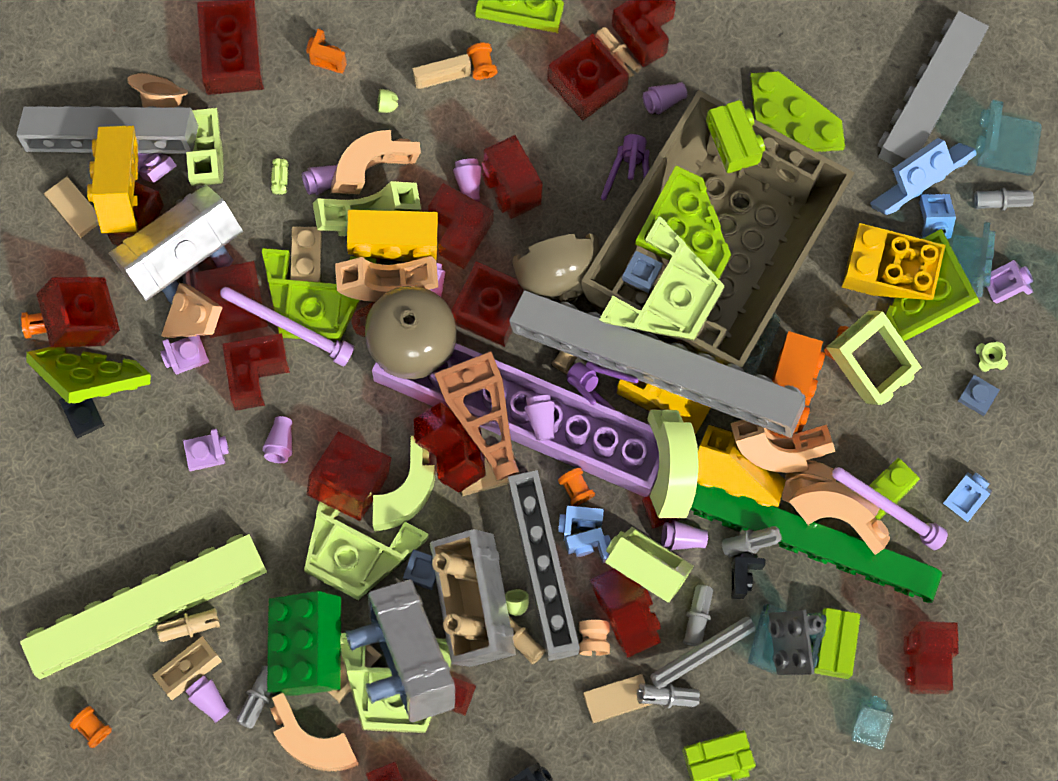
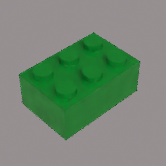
M321 591L269 598L267 692L296 696L340 690L341 597Z

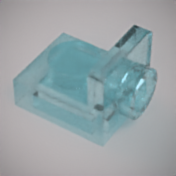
M870 696V699L861 697L860 711L851 736L852 741L883 749L893 718L892 707L888 705L886 700L875 696Z

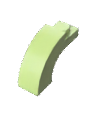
M411 436L410 471L402 486L388 494L373 495L374 531L387 530L402 525L418 514L428 501L435 482V465H424L429 464L430 451L429 445H424L423 436Z

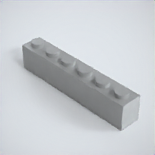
M958 11L954 20L948 18L940 33L944 35L941 43L935 41L928 54L932 58L929 65L922 64L916 75V79L920 80L916 88L913 86L909 87L903 99L907 103L903 110L898 108L890 124L894 125L891 133L885 131L877 145V147L881 148L878 158L893 166H897L923 148L989 28L988 25Z
M39 105L36 107H23L16 135L26 152L92 153V140L97 139L98 127L134 126L138 142V153L186 154V152H192L194 149L198 123L192 109L181 106L157 108L154 106L46 107Z
M538 470L508 476V489L548 661L578 655L580 647Z

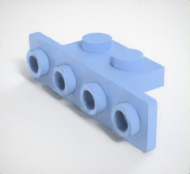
M937 138L892 168L898 184L871 201V207L885 215L898 211L900 206L912 198L920 196L925 189L934 183L942 181L946 175L956 168L967 164L968 160L976 156L975 149L962 143H957L948 149L945 141Z

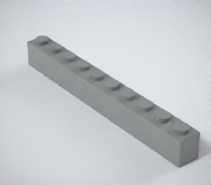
M524 290L509 320L512 331L515 334L610 370L637 377L639 381L789 438L792 437L805 408V395L796 387L777 385L764 375H750L737 365L727 364L726 366L716 362L710 355L691 353L687 348L678 343L667 344L648 332L641 334L633 331L631 328L605 324L599 320L601 315L595 312L584 313L568 302L557 303L548 297L539 296Z

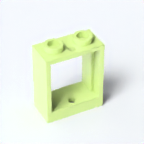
M869 310L826 347L860 397L868 404H885L893 397L895 390L900 386L910 383L915 377L914 374L922 368L883 311ZM878 331L902 366L875 388L851 353Z
M633 527L625 533L620 531L606 549V552L610 555L605 563L668 603L679 591L694 567Z

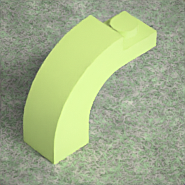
M217 108L192 110L198 123V130L193 151L186 152L189 182L191 186L223 183L224 166Z
M391 181L376 194L360 199L317 198L313 202L317 230L338 231V236H347L348 210L418 212L422 210L417 183Z
M650 410L647 419L659 450V470L650 498L658 518H686L695 497L698 481V448L692 423L683 422L678 410Z

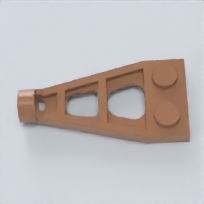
M492 352L434 373L447 406L493 468L492 471L496 481L519 473L516 462L513 460L503 379ZM486 389L491 394L492 410L489 414L480 418L474 417L464 405L463 399L468 394ZM495 420L499 425L502 439L499 443L489 446L485 443L478 428L480 425ZM500 459L508 460V462L497 466Z

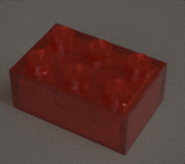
M255 0L197 2L202 80L207 95L264 90L259 20Z

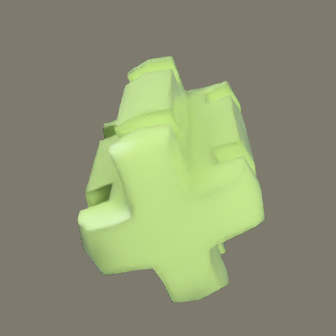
M274 159L272 161L271 175L272 193L286 194L288 161L286 159Z

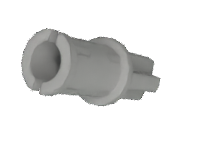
M1001 188L995 191H975L974 193L975 209L1001 208V211H1004L1006 207H1031L1034 202V195L1030 190L1006 191L1005 188Z
M775 526L758 531L749 529L739 536L723 539L722 549L729 558L746 552L754 554L760 548L777 544L781 541L782 535L779 528Z
M697 585L695 587L691 610L686 614L689 617L685 638L683 639V643L686 645L697 647L702 643L706 623L711 619L708 613L713 588L707 585Z
M267 666L261 667V671L252 689L247 690L248 697L237 717V722L246 728L254 727L265 703L269 704L270 702L268 697L271 692H267Z
M641 683L639 685L640 689L637 690V700L640 704H659L665 708H671L672 705L694 707L699 705L700 692L697 689L673 687L670 683L661 689L656 688L655 685Z

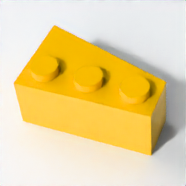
M134 126L98 127L97 139L92 140V153L95 161H90V177L93 181L92 184L87 185L88 201L94 203L101 233L137 232V222L135 221L133 206H138L137 195L134 196L135 180H138V142Z
M348 210V254L356 257H373L402 262H410L429 256L437 260L438 212Z

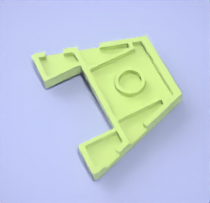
M658 216L645 242L672 256L671 260L641 311L612 296L599 320L605 324L695 340L725 287L668 226L665 220Z
M325 480L322 485L320 502L317 508L304 570L305 573L359 600L411 556L413 549H419L427 541L429 534L404 522L390 547L381 544L336 520L349 497V492Z
M341 633V656L362 730L425 733L431 717L410 722L399 694L376 701L375 703L370 702L365 684L391 677L390 669L365 667L366 646L351 651L346 633ZM436 638L444 660L447 661L450 668L451 660L446 639Z

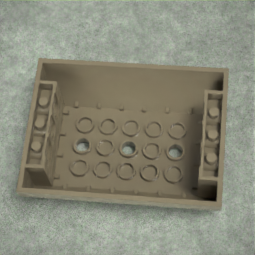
M698 90L582 279V288L587 299L600 315L603 314L612 296L640 311L642 310L667 267L669 260L635 245L636 239L674 167L677 165L702 177L705 182L706 192L711 205L714 206L721 225V232L731 252V257L719 279L725 288L695 340L652 332L648 333L657 336L667 344L678 343L687 348L691 353L697 355L704 353L712 356L718 363L726 366L727 364H734L742 368L855 172L754 119L752 128L755 135L760 134L765 145V151L762 154L760 163L729 174L726 173L706 124L707 112L722 105L726 106V104ZM738 197L745 198L749 206L745 209H739L734 206L733 200ZM635 251L663 263L662 270L649 293L622 280V276ZM632 329L633 331L638 332V333H641V334H643L644 332H647V331Z

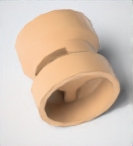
M604 620L580 621L579 632L582 634L583 641L579 644V654L592 656V651H596V656L610 654V644L606 641L607 634L610 632V622Z

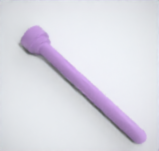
M224 287L220 291L222 298L323 349L333 358V362L343 367L352 355L354 345L344 340L342 343L338 340L333 342L229 287Z
M840 467L833 469L832 476L836 480L919 533L922 543L930 549L938 550L946 542L947 530L937 523H924Z

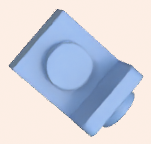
M921 194L919 204L924 220L923 238L942 229L946 238L950 239L956 219L950 194Z
M967 472L943 504L968 522L991 494L992 490L988 488L990 483L976 472L973 476Z
M567 506L566 515L560 514L558 532L564 533L565 541L566 537L571 534V524H576L577 529L584 531L594 530L596 526L601 527L604 509Z
M602 528L568 536L565 539L568 555L576 553V557L585 556L593 553L594 547H598L602 563H605L609 557L606 549L611 539L609 535H603Z

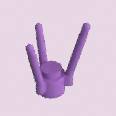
M636 134L624 137L623 146L618 147L617 157L601 195L602 200H606L623 158L625 162L629 163V180H633L636 164H639L641 161L645 178L649 171V151L646 150V138Z
M589 361L586 365L582 362L574 364L567 374V381L592 405H595L597 401L599 404L613 410L615 408L594 390L598 384L596 372L624 381L638 383L637 377L610 370Z

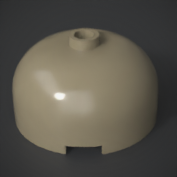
M590 233L586 235V239L575 238V234H568L529 246L528 254L523 257L515 255L512 259L518 284L523 291L548 297L555 302L569 303L578 299L577 296L584 293L582 279L601 250L598 237Z
M403 286L390 290L373 304L366 319L365 338L370 355L386 373L402 379H419L431 375L433 371L440 368L450 359L456 344V324L451 309L439 295L423 287ZM409 317L415 319L414 323L409 324Z

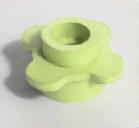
M991 342L986 345L981 343L976 347V353L980 358L978 367L981 371L987 372L989 369L994 368L1004 370L1007 367L1008 361L1005 359L1006 352L1003 343ZM989 355H994V359H990Z

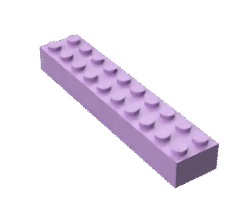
M456 343L450 359L427 377L419 379L398 378L386 373L382 367L375 363L372 369L374 382L454 415L444 400L434 373L483 354ZM495 360L503 379L510 438L512 441L575 468L581 467L587 473L649 498L659 470V450L650 425L599 403L592 405L580 395ZM486 389L468 394L463 399L464 405L474 417L480 418L489 414L492 410L491 394ZM550 395L551 401L554 402L555 438L537 441L524 408L527 406L526 399L534 396ZM495 420L480 425L484 429L501 435L499 425Z

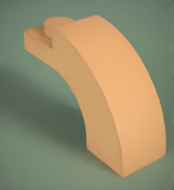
M391 130L375 131L358 138L345 150L336 167L331 183V193L360 194L365 184V171L374 165L381 163H416L421 153L420 142H411V140L404 138L391 141Z
M432 256L394 265L371 263L363 257L335 264L337 291L357 300L376 302L390 290L403 286H418L428 290L438 288L437 264Z
M745 420L730 423L736 444L741 453L756 466L769 471L793 473L809 470L806 460L835 452L827 424L793 434L789 438Z
M841 482L810 484L796 491L790 499V503L808 525L825 517L838 518L849 523L874 554L883 550L890 540L885 524L875 519L880 508Z
M284 693L272 698L275 706L270 708L277 725L284 724V727L273 733L285 751L295 760L305 766L322 771H340L359 765L344 733L327 739L310 736L300 728Z

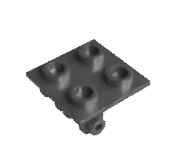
M806 610L769 613V632L772 636L773 662L777 675L815 674L809 635L821 632L824 627L823 620L817 615L807 616Z

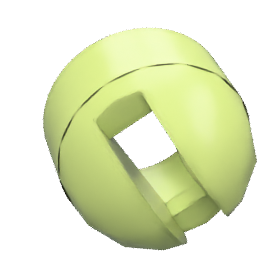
M379 90L378 112L389 113L398 107V97L393 91Z
M514 589L505 593L508 613L520 616L526 612L529 605V595L526 591Z

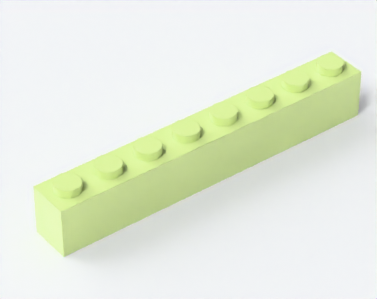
M243 534L233 536L226 541L227 545L215 549V547L208 548L198 554L199 558L188 563L186 560L180 561L172 565L170 571L160 576L158 574L150 575L141 581V585L130 589V587L122 588L113 594V598L103 603L100 600L92 602L84 607L85 611L75 616L73 614L62 616L55 621L56 625L47 629L41 627L32 630L26 635L27 638L20 641L33 674L39 679L47 677L267 573L250 534L243 536Z

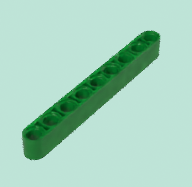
M697 483L695 497L690 508L696 516L709 521H713V519L722 522L723 526L738 532L749 529L758 531L772 526L778 527L782 535V539L778 544L783 549L797 554L800 551L807 554V558L826 565L827 562L837 565L836 569L852 575L858 573L866 576L865 580L881 586L887 584L895 587L894 591L910 597L916 595L924 598L923 602L932 603L934 601L943 573L933 566L885 548L874 554L864 540L816 522L808 525L802 517L774 506L760 505L755 502V499L746 496H732L724 489L715 486L705 487Z

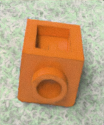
M318 29L315 38L310 37L306 49L311 65L343 74L347 65L345 52L336 46H324L326 42L324 30Z

